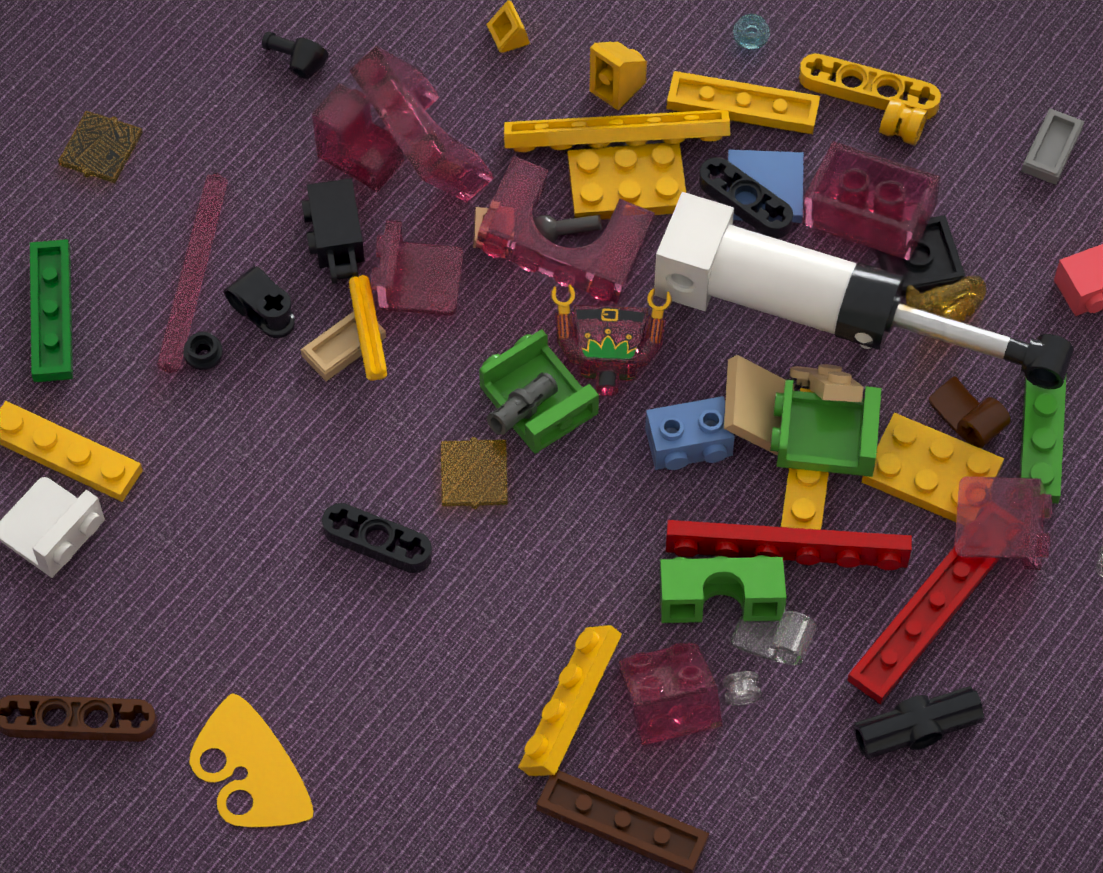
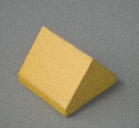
M507 0L486 24L499 52L502 53L530 44L526 30L512 1Z

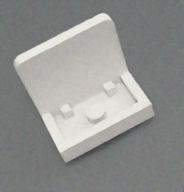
M42 477L0 520V542L53 578L105 521L99 499L88 490H85L77 498L51 479Z

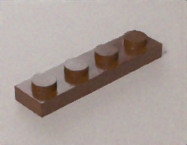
M557 770L555 775H550L536 804V811L684 873H694L709 840L708 832Z

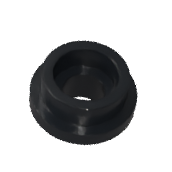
M197 332L189 337L184 345L183 353L186 362L191 367L206 370L220 362L223 349L217 337L208 332ZM202 350L209 351L206 355H197Z

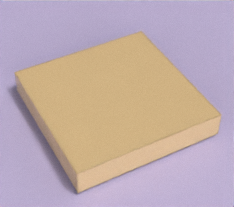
M739 355L728 359L724 429L778 456V452L770 451L772 428H780L781 417L774 416L776 392L784 393L785 379Z

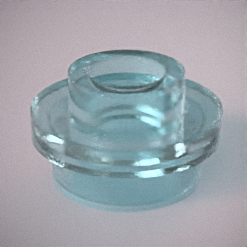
M757 14L744 15L734 25L733 38L743 48L758 49L769 40V26Z

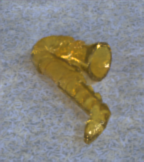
M975 275L966 276L961 281L951 285L933 288L924 294H920L912 285H909L906 289V303L910 307L963 322L966 319V315L971 316L974 314L977 307L982 303L986 296L987 286L980 276Z

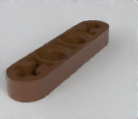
M9 695L0 699V732L14 738L140 742L151 738L158 726L154 708L147 701L140 699ZM13 709H19L21 716L16 717L15 723L10 724L6 716H10ZM33 709H36V711H35L36 725H33L32 722H31V719H30V717H34ZM50 710H64L67 716L62 724L52 727L44 723V717ZM95 710H101L108 714L107 722L99 728H91L85 724L88 714ZM115 712H119L122 719L118 720L119 728H115L117 724ZM143 713L147 721H141L139 728H133L129 720H135L136 714Z

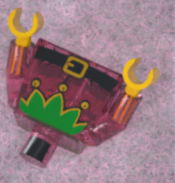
M568 285L570 298L566 302H560L556 298V286L553 287L551 299L554 304L558 305V312L555 313V324L559 347L571 364L579 366L580 377L596 379L595 391L599 395H616L619 392V380H634L638 368L647 367L661 349L666 318L663 317L664 310L671 306V293L667 292V301L663 306H656L653 302L655 288L652 289L647 296L648 304L652 308V314L649 315L648 308L574 305L573 312L570 311V304L575 298L574 288Z

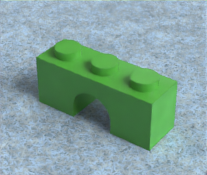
M759 555L753 558L718 556L705 559H688L685 557L660 559L661 623L702 622L703 604L710 597L716 595H727L736 599L742 607L743 621H784L786 587L783 557Z

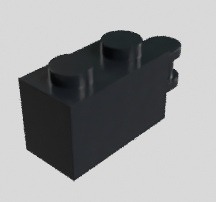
M352 178L308 184L309 200H302L301 202L305 223L312 222L314 231L306 232L310 255H318L320 268L329 267L332 285L338 284L340 279L358 277L356 263L365 262Z

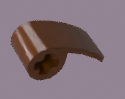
M956 376L951 377L929 396V403L943 420L966 442L978 448H983L1011 423V417L1007 409L998 400L987 397L979 403Z

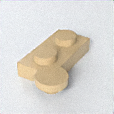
M820 364L818 369L799 366L790 367V377L797 379L796 385L810 386L809 389L822 400L862 402L863 386L855 381L851 374L842 372V367Z

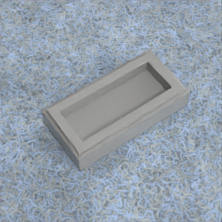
M1049 108L1023 163L1021 172L1057 185L1085 121Z

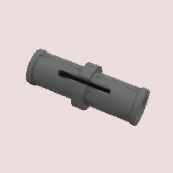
M541 372L524 388H517L512 391L504 404L488 414L487 422L490 428L498 435H505L520 420L532 417L537 412V407L557 393L558 385L555 379L550 374H543Z

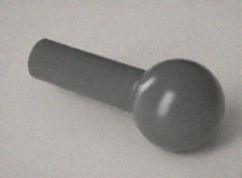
M540 215L531 222L529 231L531 238L535 242L550 244L560 235L601 230L602 223L600 215L558 221L549 215Z

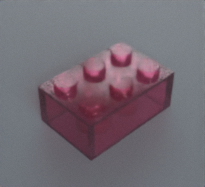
M833 141L804 195L802 224L910 260L937 206L940 176Z

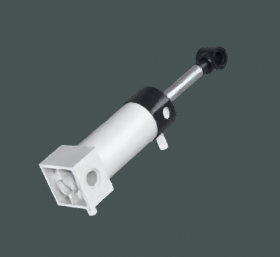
M682 192L656 253L654 296L667 299L666 296L669 291L673 302L706 311L711 296L835 334V337L858 343L864 349L874 348L881 350L888 333H891L893 326L1021 365V372H1024L1026 379L1033 385L1044 389H1057L1063 385L1074 352L1072 344L1058 335L1042 334L1036 339L1031 338L1030 342L1027 343L901 304V291L904 283L903 275L861 262L847 261L733 226L734 207Z

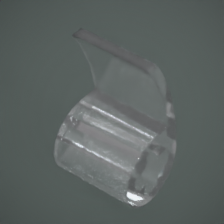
M742 611L730 641L734 647L753 655L784 664L801 665L817 629V624L807 615L796 611H785L780 621H743Z

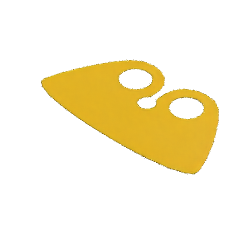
M230 694L217 707L201 730L191 750L189 761L193 772L198 778L213 783L223 781L232 776L233 771L237 767L241 766L247 769L248 775L245 779L233 780L220 790L217 797V808L220 815L227 823L242 827L283 826L310 820L313 818L311 799L288 754L256 710L239 695ZM211 748L222 750L227 758L225 767L216 773L206 772L200 765L202 754ZM237 790L247 791L253 798L251 810L243 815L231 813L226 806L228 796Z

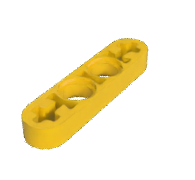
M810 54L802 60L800 65V83L810 91L881 110H886L890 100L893 98L902 101L907 108L914 109L918 107L928 111L927 119L935 116L939 109L940 91L929 82L823 54ZM814 69L821 70V72L818 73V76L811 75V73L814 72ZM832 73H836L835 82L830 81ZM854 76L862 84L851 88L845 86L842 83V79ZM881 86H891L897 91V94L892 97H884L878 93L877 89ZM904 92L909 93L907 101L903 100ZM921 97L928 99L925 105L918 103Z

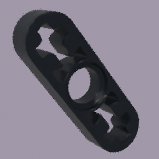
M714 157L706 160L701 165L699 184L706 194L721 204L734 207L735 215L763 235L777 239L786 236L790 232L793 211L788 203L726 159ZM710 174L713 176L723 174V180L719 177L715 178L714 180H711ZM747 191L754 194L756 200L751 204H742L736 200L735 196L740 192ZM778 215L782 217V222L777 219L773 222L768 221L769 216L771 218H776Z
M345 503L333 504L323 513L322 524L324 534L329 541L409 573L424 571L432 561L431 542L427 536L420 532ZM342 518H347L348 526L342 525L339 530L334 529V522H340ZM354 529L359 531L358 538H355ZM374 530H382L389 536L387 542L380 546L370 545L366 541V537ZM396 538H399L400 546L396 545ZM415 546L420 547L421 555L415 554L413 558L407 557V550L412 551Z

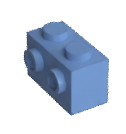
M724 396L646 410L645 430L655 470L663 468L677 470L685 467L687 464L702 461L716 463L724 460L726 457L733 456L735 436L724 429Z

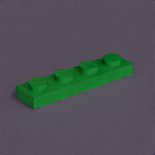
M65 239L30 242L31 375L34 382L73 379L71 258L69 241Z

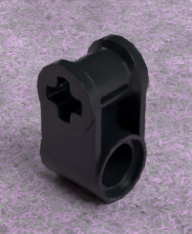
M251 267L224 289L225 297L230 305L239 314L248 318L265 335L271 338H282L293 331L295 319L290 311L292 306L290 296L259 267Z

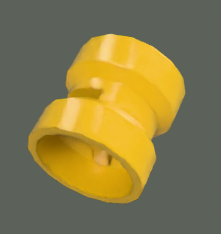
M892 98L882 118L879 133L889 137L894 135L900 136L903 142L915 146L923 131L928 111L918 107L914 109L907 108L902 101Z

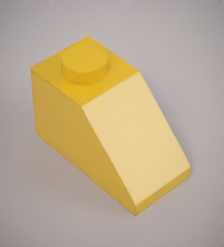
M619 42L594 43L590 47V92L616 110H619L646 83L647 61L638 51L628 49Z

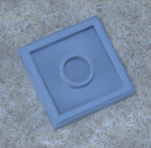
M728 149V161L788 203L793 211L792 222L802 223L804 152ZM747 191L740 192L735 196L736 200L742 204H751L756 200L755 195ZM733 215V220H742L737 215ZM778 215L776 218H771L769 216L768 221L773 222L777 219L782 222V217Z

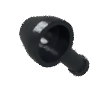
M267 31L262 38L263 49H272L290 55L289 69L295 75L304 79H310L324 66L329 57V53L321 45L306 38L299 37L292 41L276 36L275 33Z

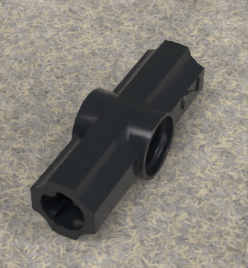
M968 686L931 699L926 695L911 697L899 703L893 711L856 722L853 729L858 748L867 760L907 746L912 750L929 747L940 741L945 734L982 723L985 716L977 691Z

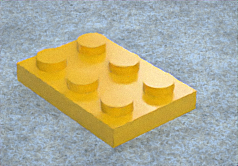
M680 143L568 150L574 218L600 215L601 219L673 214L681 193H686Z
M894 413L877 446L873 476H863L861 483L970 528L981 512L1002 467L1004 458Z

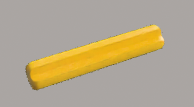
M365 275L352 277L349 280V289L366 378L370 381L382 380L387 376V367L370 280Z

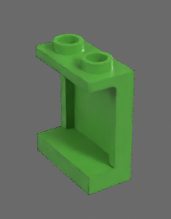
M543 329L533 335L527 334L521 337L514 347L501 355L495 354L489 357L479 369L480 388L496 408H499L508 400L509 394L517 388H524L541 372L543 374L548 373L555 379L558 385L557 393L537 407V412L529 419L523 418L513 426L514 430L534 454L596 416L599 408V394L590 383L584 387L580 385L548 346V335Z
M785 380L784 393L776 392L774 416L781 417L780 428L773 427L770 451L778 452L776 467L872 477L877 455L882 388L866 386L862 402L822 400L815 393L794 391V380Z

